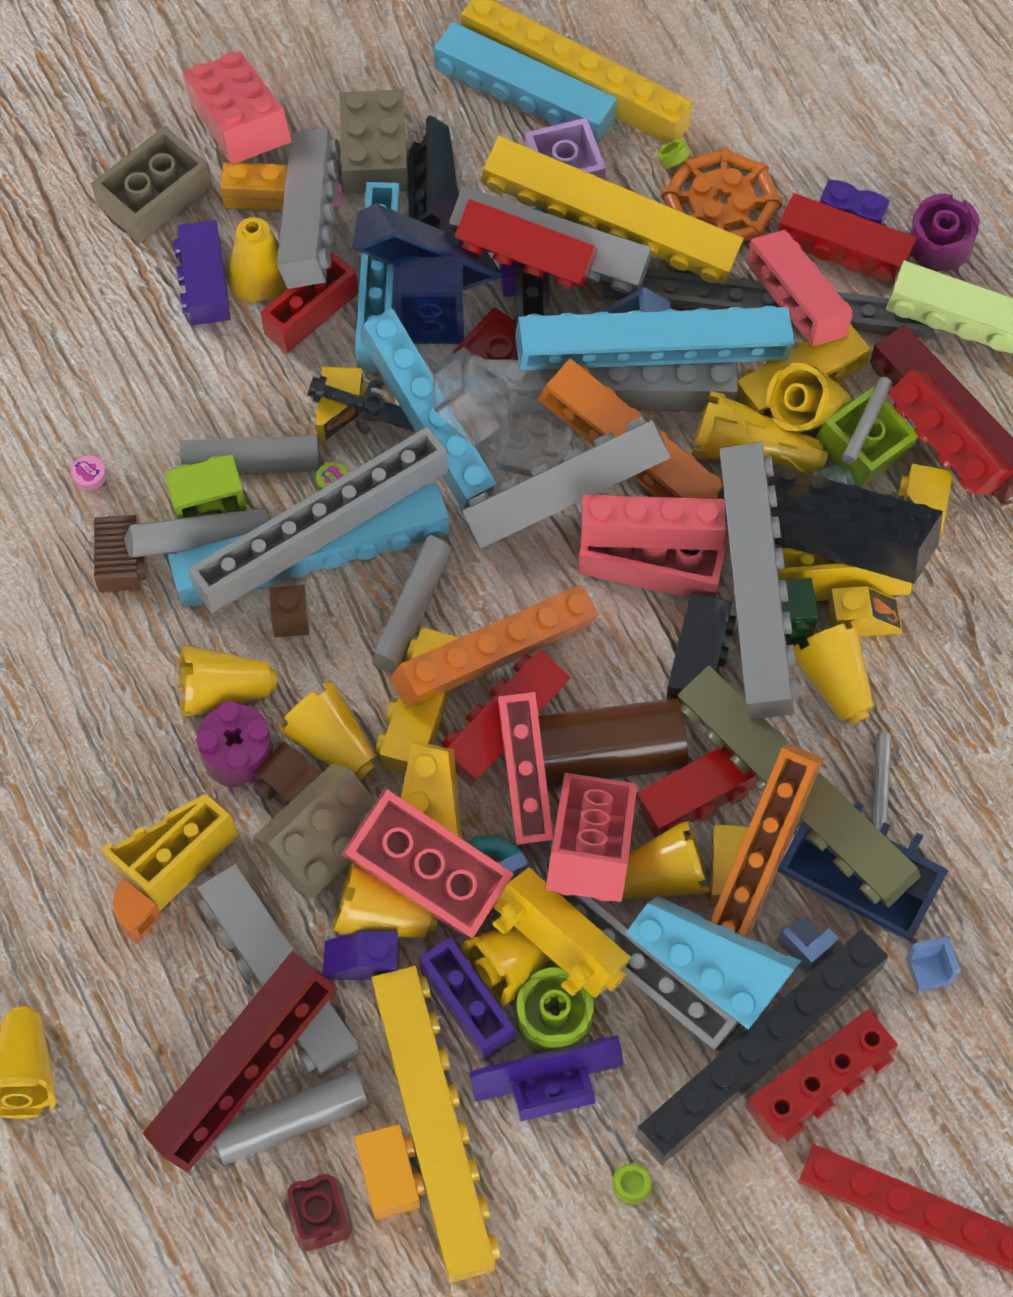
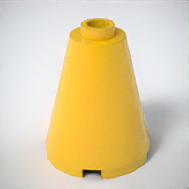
M258 217L246 218L238 224L227 271L231 290L240 299L257 304L258 300L269 299V302H272L288 290L277 266L279 242L266 221Z
M796 362L789 364L790 366L783 371L779 370L773 376L766 396L767 407L771 409L774 423L784 430L792 432H803L823 426L827 419L851 403L848 392L811 364Z
M854 621L850 622L847 628L843 623L807 638L809 646L802 650L798 644L795 645L796 664L840 722L848 720L851 726L870 717L868 711L873 709L874 705L858 628Z
M191 645L181 646L182 651L179 653L178 688H181V694L185 696V699H179L182 717H192L211 712L224 702L245 704L269 698L270 691H276V670L270 669L268 662Z
M329 680L322 684L326 689L320 695L314 690L309 693L284 717L288 724H279L278 728L285 736L327 766L334 763L349 767L361 781L375 768L372 762L376 756L339 688L332 680Z
M689 821L680 823L629 852L622 900L655 898L657 896L701 895L711 892L710 884L702 885L701 882L705 880L704 874H707L695 834L687 836L686 831L691 829Z
M351 862L342 887L340 904L337 905L332 932L346 935L359 930L398 931V937L425 938L427 932L434 933L438 922L437 918Z
M515 926L504 935L499 930H494L469 938L462 944V954L465 958L469 957L473 970L495 1001L499 1002L500 1008L509 1004L518 995L522 986L533 974L545 969L553 961Z
M17 1006L4 1014L0 1024V1117L14 1119L32 1118L42 1115V1108L48 1105L50 1110L55 1107L57 1091L42 1017L31 1007Z

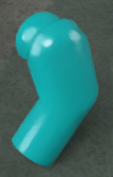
M497 834L474 836L468 842V844L483 854H495L503 860L521 851L523 852L522 849Z

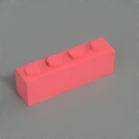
M786 230L751 239L747 266L779 306L789 308L791 321L811 346L814 347L847 337L850 321L853 317L850 305L841 298L834 289L833 284L827 281L818 270L816 264L803 252L799 243L794 241Z
M582 495L581 546L722 551L725 536V499Z
M532 692L499 696L498 706L515 843L518 845L553 840L536 694Z

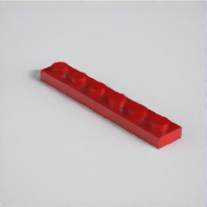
M812 1145L798 1183L1013 1274L1012 1227L818 1145Z

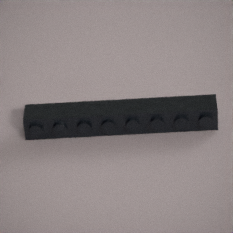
M861 929L643 1121L637 1128L636 1138L663 1166L883 969L889 956Z

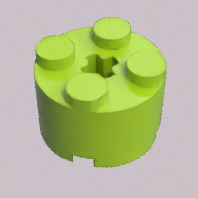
M552 967L537 971L522 986L517 997V1025L520 1034L531 1049L542 1053L584 1043L592 1025L593 996L583 987L573 996L561 987L562 983L570 977L562 968ZM550 1007H557L560 1015L553 1016L550 1012Z

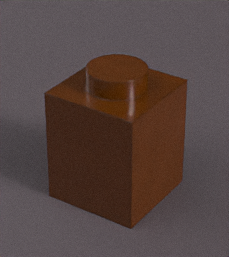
M305 585L269 587L271 622L274 636L310 635L309 609Z

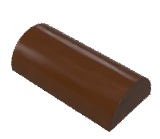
M678 698L538 716L547 787L563 785L564 773L611 779L679 770L688 765L686 729Z

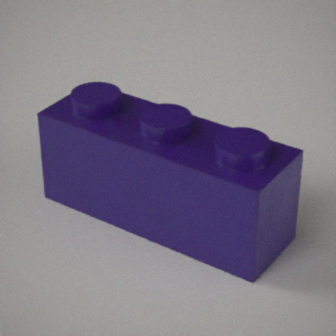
M217 220L177 225L179 239H173L176 259L182 258V266H176L179 286L185 285L186 293L180 294L183 314L189 313L192 326L231 320Z
M451 937L419 957L421 973L423 976H426L428 983L483 1062L515 1042V1028Z

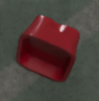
M321 1174L315 1178L298 1181L289 1186L285 1194V1203L294 1237L299 1247L307 1251L315 1250L341 1242L349 1237L352 1232V1221L343 1188L338 1178L330 1174Z

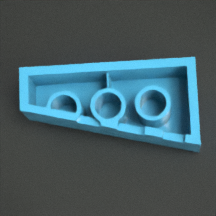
M658 896L646 904L626 932L629 937L747 1029L759 1018L801 962V960L790 955L785 956L776 952L770 946L761 942H754L736 934L730 928L707 921L701 915Z

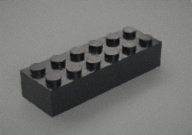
M773 464L774 476L767 477L768 486L775 485L778 507H771L772 517H779L781 538H775V544L915 584L939 545L942 510L931 508L925 504H916L898 499L892 495L865 490L856 485H847L829 480L824 476L800 472L791 467ZM724 487L718 492V499H725ZM725 506V523H727L726 506Z

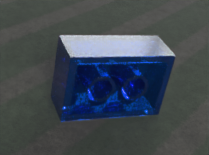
M416 255L394 257L395 313L414 344H460L465 339L463 257H453L450 255L439 257H419Z

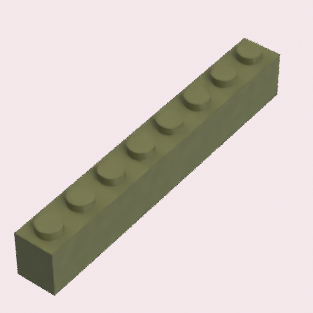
M708 665L678 694L683 704L680 711L693 725L700 722L707 728L708 731L705 733V736L719 750L725 746L733 754L730 761L744 775L750 771L759 780L755 785L763 793L781 748L789 744V742L764 718L750 720L746 700ZM818 772L797 825L801 822L810 830L806 836L820 851L823 852L828 848L837 857L833 863L845 876L849 878L854 874L863 883L860 890L874 904L881 901L889 908L921 877L918 868Z

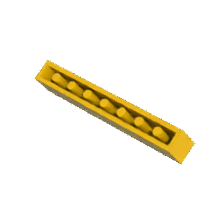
M471 0L462 11L461 26L616 97V118L667 144L673 140L681 139L690 127L692 101L494 0Z
M499 135L483 168L481 183L486 185L492 192L498 194L506 193L515 197L523 205L537 206L546 210L550 215L562 219L565 218L572 222L651 247L652 258L658 257L668 261L672 267L678 270H689L699 274L703 280L709 283L725 284L744 239Z
M416 965L371 977L449 1284L494 1272V1259L501 1258L495 1234L488 1236L484 1221L490 1219L489 1209L485 1196L477 1198L474 1182L480 1181L475 1158L467 1160L464 1145L469 1144L470 1139L465 1121L457 1122L454 1108L459 1107L460 1102L455 1084L447 1085L444 1071L450 1070V1065L445 1047L438 1049L434 1035L441 1032L436 1012L428 1013L425 999L431 998L426 976L418 977Z

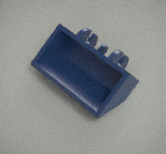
M379 204L358 211L352 249L371 256L379 262L389 263L419 275L427 281L437 282L459 292L500 279L503 275L487 251L481 250L480 255L461 248L463 242L450 233Z
M856 801L854 806L862 812L864 804ZM801 823L780 863L778 872L911 942L948 873V870L916 853L924 835L917 832L908 849L890 840L918 868L921 877L887 908L881 901L874 904L860 890L863 883L854 874L849 878L845 876L833 863L837 857L828 848L823 852L820 851L806 836L810 830ZM883 823L880 832L885 837L891 825Z

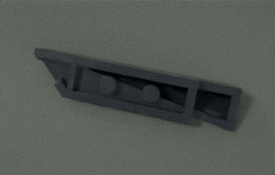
M429 115L425 120L426 134L422 142L414 141L409 149V217L455 236L456 232L452 230L449 221L459 194L450 129L445 123Z

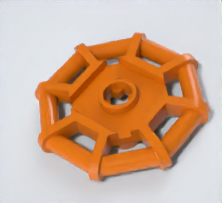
M722 147V150L691 158L688 156L686 160L680 163L669 184L661 191V198L666 201L668 207L684 213L680 203L688 204L691 211L690 216L725 231L742 227L743 229L730 232L744 238L742 242L764 236L765 230L774 214L783 206V198L778 195L769 175V166L765 162L758 163L729 150V147ZM721 163L720 169L705 173H701L698 170ZM728 164H730L734 167H737L741 170L748 172L749 174L747 176H743L738 169H727ZM687 177L693 180L690 190H680ZM759 182L765 197L756 196L752 185ZM717 196L727 197V203L722 204L720 200L714 201ZM754 209L762 210L756 221H752L749 218L750 213Z

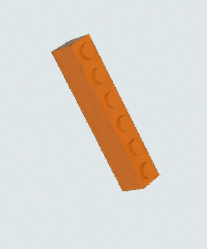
M571 358L548 382L537 399L594 447L596 446L593 440L610 432L613 433L614 437L628 432L625 427L626 424L643 417L638 410L629 407L618 398L614 390L604 386L595 379L586 367L577 364ZM659 430L672 457L632 476V478L655 497L718 499V492L723 487V481L717 475L708 472L697 463L693 455L680 449L670 440L665 432Z
M583 584L401 663L390 676V680L405 708L408 709L521 658L526 652L531 654L539 648L542 649L586 629L599 613Z
M790 743L781 748L710 922L719 926L723 925L734 930L736 934L747 939L750 938L824 758Z

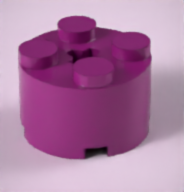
M936 194L924 199L913 216L909 235L917 237L912 257L922 267L936 272L953 270L968 262L980 223L977 211L969 202L964 199L963 202L952 199L953 195Z
M234 702L222 703L203 719L197 732L196 742L207 773L213 780L228 787H238L237 785L248 782L252 784L256 782L253 771L273 752V743L266 720L257 710L247 705Z

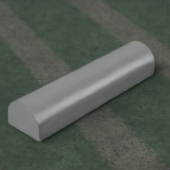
M318 435L182 440L180 445L181 465H193L207 461L214 456L232 454L238 474L318 471L319 437Z
M261 508L133 524L129 526L124 540L130 558L180 552L245 535L269 520L266 509Z
M432 535L426 537L375 648L372 660L373 666L394 672L402 663L452 553V548L445 541Z
M356 1070L233 1118L215 1139V1144L224 1166L368 1109L369 1104Z

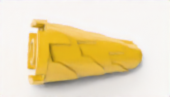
M710 391L708 399L715 401V403L709 402L708 405L704 406L693 445L701 447V450L696 448L691 450V455L695 458L721 462L719 448L762 442L764 456L771 455L772 463L775 465L791 467L797 471L813 475L816 470L823 471L828 451L823 450V444L820 443V440L800 432L784 430L775 424L772 418L759 414L744 404L725 398L724 394Z

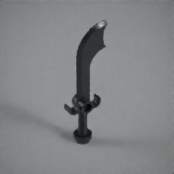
M320 375V378L313 376L307 396L312 397V401L319 403L321 397L358 409L360 414L356 420V427L361 433L369 434L370 426L364 425L361 419L366 421L379 420L415 432L400 406L386 402L380 394L371 392L372 388L381 390L384 386L383 381H371L365 391V397L337 389L336 387L333 388V386H327L325 384L327 377Z

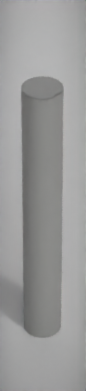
M881 377L842 456L844 462L848 464L855 463L892 386V381L889 378Z
M887 732L877 733L872 824L879 831L883 823H887L891 734Z

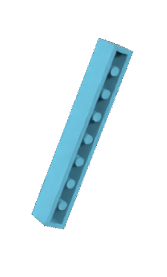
M775 306L749 309L732 307L720 310L699 308L692 311L666 309L661 312L634 310L628 313L597 312L580 315L563 313L551 316L530 314L518 318L515 334L519 370L561 369L570 358L586 368L788 360L794 345L789 308Z
M434 483L422 487L258 587H268L276 583V581L290 577L302 578L312 571L323 568H338L343 563L356 559H371L378 553L385 551L404 550L411 544L425 541L429 535L441 539L444 535L450 534L449 516L438 484ZM244 535L168 555L182 607L204 604L193 588L188 568Z

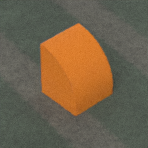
M125 879L119 882L113 898L114 912L124 933L137 944L161 918V914L153 901Z

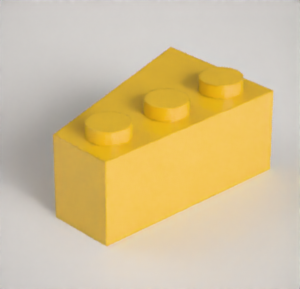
M423 742L411 744L401 799L463 840L454 749Z
M207 794L165 814L164 820L146 829L140 827L132 831L133 836L113 846L109 843L100 848L111 868L153 901L159 911L240 836L231 815Z

